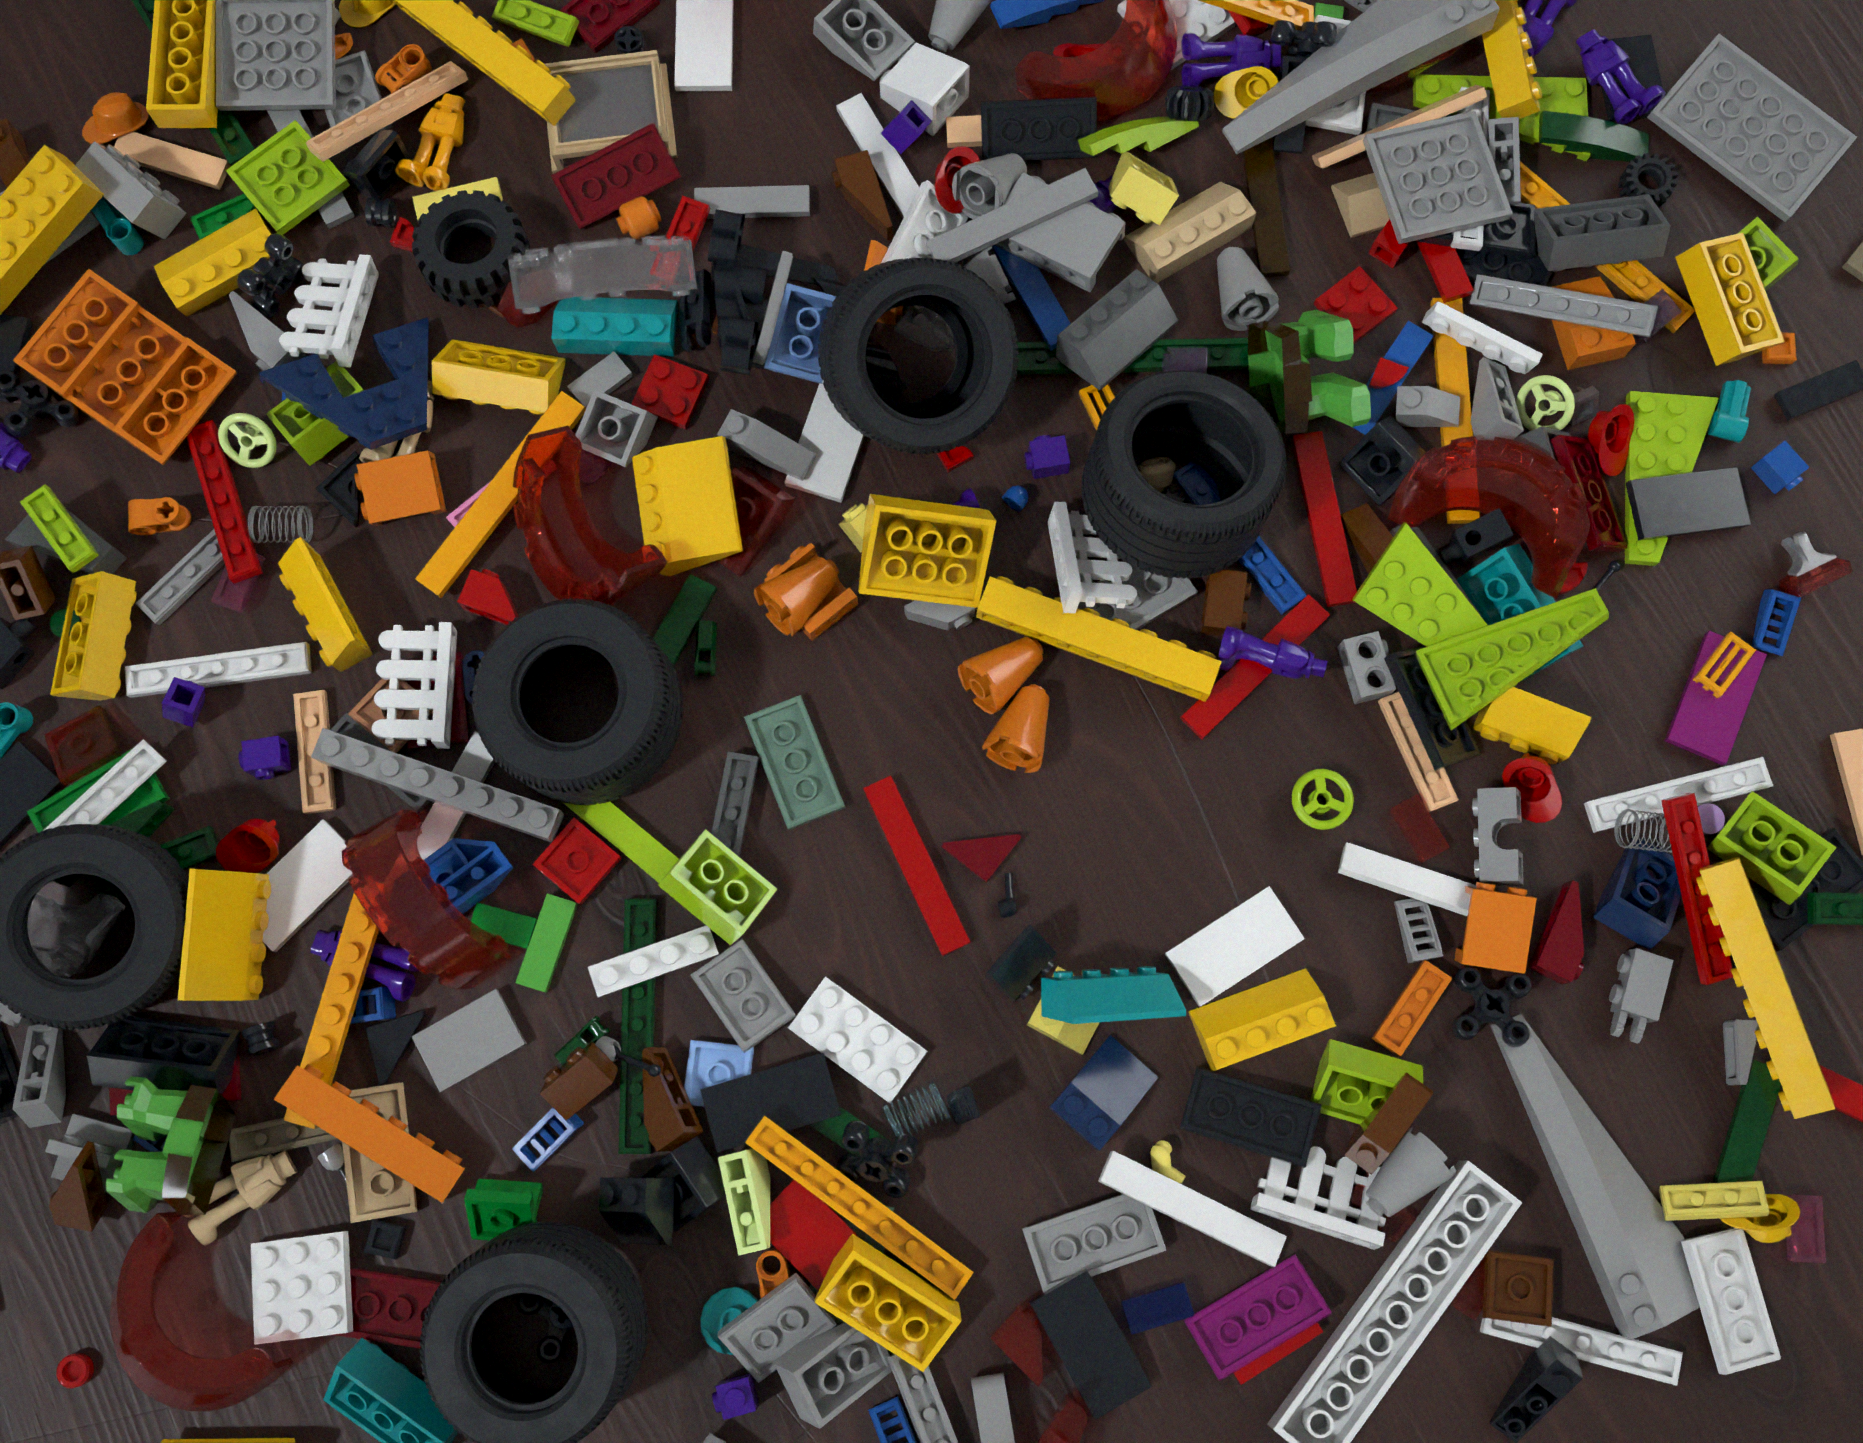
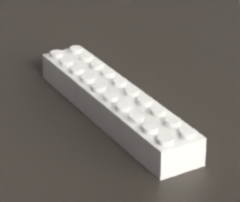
M1458 1160L1454 1166L1456 1169L1455 1176L1440 1185L1267 1425L1289 1443H1350L1522 1204L1520 1200L1470 1161Z

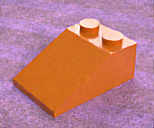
M1600 276L1552 286V288L1614 298ZM1552 320L1567 370L1624 358L1636 344L1633 334Z

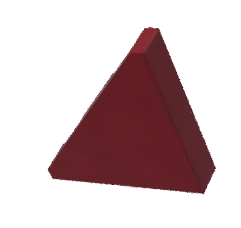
M1019 834L945 842L941 848L987 883L1022 837Z

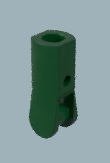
M697 621L695 676H700V673H710L711 676L716 674L717 623L714 621ZM701 655H711L710 661H701Z
M598 1016L592 1018L554 1054L562 1066L567 1062L566 1059L570 1053L580 1046L584 1049L590 1044L583 1037L588 1031L595 1036L591 1041L594 1044L599 1038L610 1033L611 1030L609 1028L605 1029L599 1023L600 1018Z

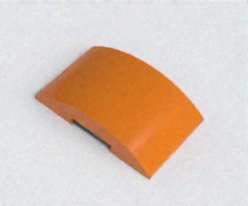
M90 269L85 272L13 360L88 416L162 465L168 461L237 374L234 369L188 337L182 336Z

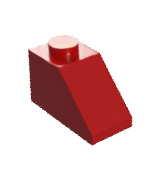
M471 569L457 603L465 611L508 625L510 621L518 617L509 593L499 579L500 576L486 569H482L481 572Z

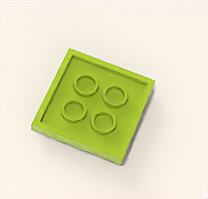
M296 120L226 170L231 179L272 228L281 235L285 234L350 186L347 179L329 159L322 162L309 151L305 142L310 140L311 137Z

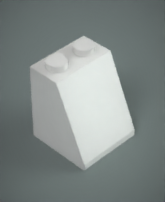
M915 43L910 50H907L898 59V63L891 70H886L880 78V96L899 112L912 100L932 120L925 131L934 136L946 123V117H951L969 97L970 66L958 59Z

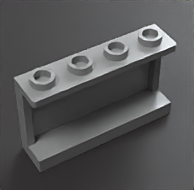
M1023 172L1002 205L1008 204L1048 184L1038 176H1030ZM1087 201L994 245L1091 292L1096 284L1097 272L1117 240L1122 241L1125 236V222L1118 215L1106 213L1096 208L1093 203Z

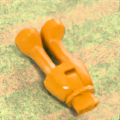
M444 93L441 101L436 102L435 108L432 107L427 113L419 128L422 137L414 159H401L396 166L395 171L403 180L417 187H423L425 182L426 186L433 191L448 188L450 176L447 174L450 155L453 147L462 146L464 138L465 113L462 109L465 100L462 97ZM439 144L432 166L428 167L434 146Z

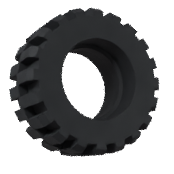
M466 190L458 191L455 196L450 197L448 194L441 197L443 201L438 204L432 203L428 207L429 212L427 214L423 213L417 222L420 227L416 226L412 235L414 239L412 243L414 260L432 292H436L438 297L445 302L450 300L454 306L463 307L464 304H467L469 308H479L480 304H485L488 307L495 305L494 301L500 298L502 301L510 297L509 292L512 289L517 291L522 285L520 279H525L529 272L527 265L531 263V252L525 230L517 213L513 211L512 206L506 201H501L494 194L489 193L488 196H485L484 191L473 190V194H468ZM484 235L496 239L491 252L477 262L457 264L448 260L452 249L460 241L468 237Z

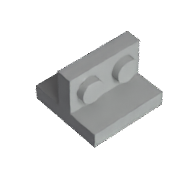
M72 1114L63 1139H49L45 1152L58 1155L51 1177L63 1180L87 1141L94 1142L104 1192H107V1178L114 1179L115 1169L122 1167L123 1161L114 1159V1156L120 1149H132L134 1143L132 1138L135 1134L125 1126L80 1114Z

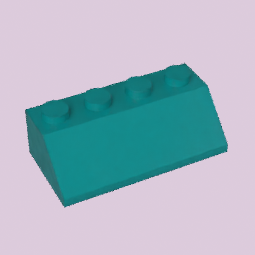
M562 296L553 313L551 339L558 353L611 354L614 351L617 355L653 356L655 354L658 356L674 357L678 301Z
M1520 544L1504 547L1456 579L1487 625L1556 602ZM1580 639L1522 681L1584 647Z
M1139 966L1137 967V972H1129V968H1110V974H1101V970L1085 969L1082 970V975L1073 976L1072 971H1054V977L1041 978L1042 1017L1071 1024L1186 1016V1008L1169 974L1156 972V967Z
M361 1338L336 1365L323 1401L379 1442L452 1443L458 1434V1430L453 1429L454 1426L452 1424L449 1425L448 1420H445L443 1418L444 1415L440 1414L439 1409L436 1408L435 1401H432V1396L428 1393L429 1388H426V1382L409 1372L404 1364L395 1362L384 1354L379 1346L370 1344Z

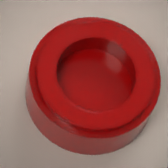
M84 1353L68 1355L57 1366V1379L66 1388L83 1386L92 1378L94 1364L92 1359Z

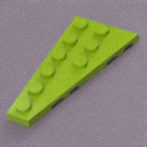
M1415 74L1414 107H1426L1458 93L1461 87L1470 88L1474 85L1483 86L1485 90H1490L1489 119L1502 118L1497 111L1490 76ZM1533 77L1534 82L1537 81L1542 92V98L1538 99L1540 111L1519 119V140L1531 144L1539 143V116L1542 111L1569 113L1588 117L1586 78ZM1457 111L1449 115H1457ZM1541 143L1552 147V151L1558 153L1564 151V145ZM1566 151L1578 155L1577 159L1587 161L1590 157V153Z
M1630 391L1626 395V404L1633 410L1635 423L1625 465V483L1635 479L1692 473L1719 398ZM1625 484V540L1627 543L1625 564L1655 566L1661 559L1668 537L1638 541Z
M1403 522L1352 599L1426 647L1488 626L1406 522Z
M1595 588L1416 650V658L1450 730H1453L1608 620L1609 611Z

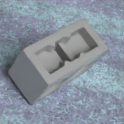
M1379 631L1344 639L1339 644L1337 649L1354 704L1391 695L1396 690V684L1384 660L1389 655L1386 641L1380 638ZM1358 648H1367L1371 652V658H1363L1359 654ZM1367 677H1377L1380 681V687H1372L1368 683Z

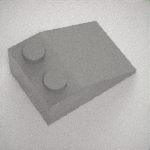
M833 0L814 18L813 34L834 55L873 81L915 44V41L874 0Z
M847 1323L838 1325L800 1343L774 1363L800 1419L819 1429L892 1372L887 1359L890 1356L888 1350Z

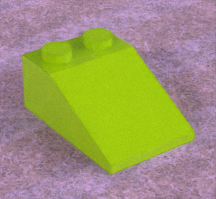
M1758 216L1739 232L1744 233L1765 291L1798 265L1799 258Z

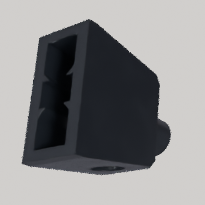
M1500 508L1453 531L1449 540L1450 543L1438 548L1437 552L1445 565L1459 559L1461 565L1466 566L1507 547L1514 534Z
M0 617V689L2 690L13 680L35 653L34 649L25 640L37 629V626L29 618L20 619L11 624Z

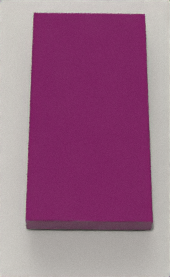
M1708 631L1703 637L1664 741L1717 764L1725 765L1727 764L1767 654L1756 650L1723 695L1716 698L1712 695L1714 692L1705 690L1702 683H1696L1692 680L1724 638V636ZM1731 641L1706 674L1707 678L1712 675L1735 643ZM1743 649L1738 651L1715 683L1718 686L1745 652Z
M1295 1254L1184 1320V1323L1220 1382L1332 1314V1311Z

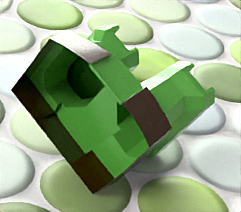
M1312 310L1303 312L1298 322L1278 324L1264 320L1249 324L1248 364L1251 395L1270 414L1279 431L1284 433L1307 432L1308 420L1324 415L1351 427L1367 424L1371 419L1370 392L1365 384L1334 372L1311 377L1310 363L1307 360L1311 357L1335 362L1351 359L1354 354L1353 327L1350 321L1326 312Z
M130 1076L126 1080L125 1085L134 1087L133 1093L126 1095L125 1105H117V1118L139 1139L157 1141L166 1136L167 1139L162 1152H140L120 1149L115 1154L114 1159L123 1161L122 1167L115 1169L114 1179L107 1178L106 1191L129 1211L148 1213L155 1208L159 1200H163L180 1215H206L236 1114L217 1089L191 1085L188 1091L160 1090L147 1078ZM187 1193L195 1196L193 1203L186 1198Z

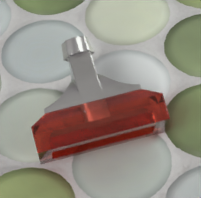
M1805 532L1796 533L1792 536L1793 539L1788 537L1781 542V545L1787 550L1793 561L1790 570L1787 572L1788 575L1779 581L1781 592L1802 597L1853 572L1850 561L1837 558L1833 554H1821L1815 551Z

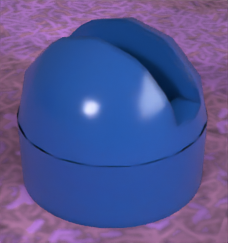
M1012 486L1005 492L1002 499L1011 509L1021 512L1028 502V492L1022 486Z

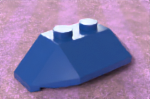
M453 838L401 877L390 920L408 944H412L444 929L475 906L477 902L479 903L495 891L512 870L513 866L495 842Z

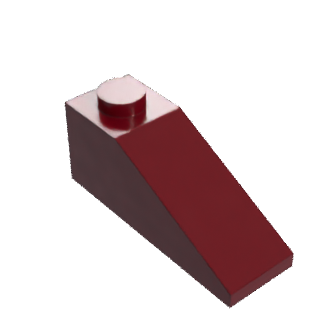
M1574 880L1562 885L1527 967L1562 985L1577 980L1584 967V964L1581 963L1584 955L1579 883Z

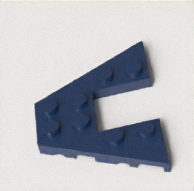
M426 317L373 335V344L396 379L394 381L343 398L317 354L259 372L260 381L263 384L267 382L285 393L286 398L301 403L305 410L318 418H326L338 426L339 431L347 436L355 437L360 444L370 450L427 430L429 319Z

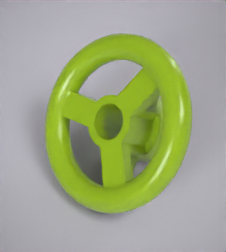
M1328 769L1311 770L1303 774L1294 785L1292 791L1293 809L1298 818L1312 828L1320 830L1336 828L1348 819L1353 809L1354 797L1352 789L1346 779L1335 771ZM1325 778L1339 785L1344 794V803L1332 798L1331 793L1326 790ZM1314 779L1316 789L1309 794L1306 802L1307 805L1303 807L1301 803L1302 790L1308 782ZM1317 796H1323L1326 799V804H1319ZM1330 809L1340 812L1335 818L1326 821L1317 820L1309 816L1311 813L1322 815Z

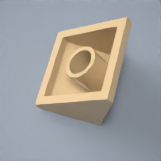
M1374 173L1331 186L1350 238L1383 229L1390 219Z

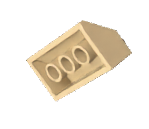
M1219 182L1171 209L1160 226L1151 221L1150 224H1145L1124 236L1123 240L1149 278L1158 283L1249 231L1252 228L1256 211L1241 190Z

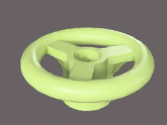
M1541 375L1528 380L1521 387L1516 398V405L1521 423L1530 431L1542 426L1538 424L1543 416L1565 411L1558 422L1544 426L1562 430L1570 422L1574 414L1575 400L1570 387L1563 380L1550 375ZM1541 384H1549L1559 389L1565 401H1563L1562 396L1557 391L1550 390L1544 392ZM1530 390H1532L1537 400L1535 404L1536 411L1531 418L1528 417L1525 410V399ZM1544 400L1549 401V409L1544 406Z
M235 413L226 417L220 424L218 430L219 442L223 451L231 460L249 468H260L273 460L277 450V443L272 430L264 421L251 414ZM237 422H246L247 424L241 426ZM228 430L238 438V443L241 446L239 454L229 443ZM267 444V451L263 457L249 459L251 450L254 447Z

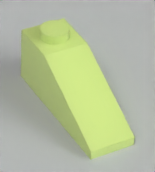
M754 1149L718 1157L738 1256L770 1248L771 1179L766 1158Z

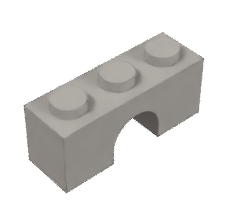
M1516 787L1477 789L1478 798H1473L1472 802L1473 814L1478 816V828L1473 830L1474 846L1479 847V859L1474 860L1475 877L1480 878V882L1494 885H1524L1523 854L1518 849L1506 850L1499 848L1497 844V834L1503 826L1512 823H1522L1521 792Z

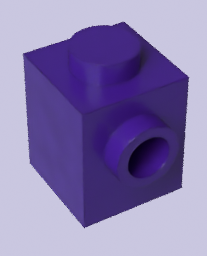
M911 100L880 134L902 154L923 133L932 120Z
M1042 435L1034 438L1033 441H1029L1028 452L1024 453L1026 469L1032 470L1034 479L1069 473L1070 459L1065 435L1057 437Z
M174 677L162 701L163 718L194 727L205 703V687L192 681Z
M272 736L241 741L242 751L239 752L240 766L244 769V772L254 776L255 779H272L277 773L291 771L289 742L282 737Z
M750 1373L720 1381L715 1386L716 1392L712 1393L715 1410L717 1413L722 1412L723 1420L754 1412L759 1407L753 1376Z

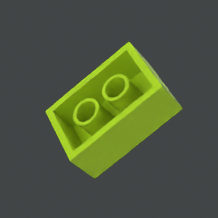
M1753 791L1745 798L1707 847L1709 851L1724 861L1740 857L1746 876L1788 905H1791L1803 893L1837 848Z

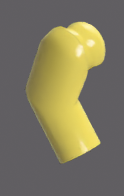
M1164 1140L1156 1142L1150 1151L1152 1170L1181 1184L1185 1175L1171 1166V1145Z

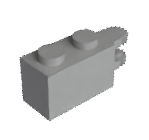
M1637 948L1625 951V954L1620 956L1617 964V971L1620 972L1618 982L1613 985L1609 995V1001L1612 1002L1610 1011L1614 1012L1610 1035L1619 1037L1624 1030L1627 1017L1633 1018L1629 1039L1631 1042L1638 1044L1643 1038L1646 1023L1659 1021L1673 960Z

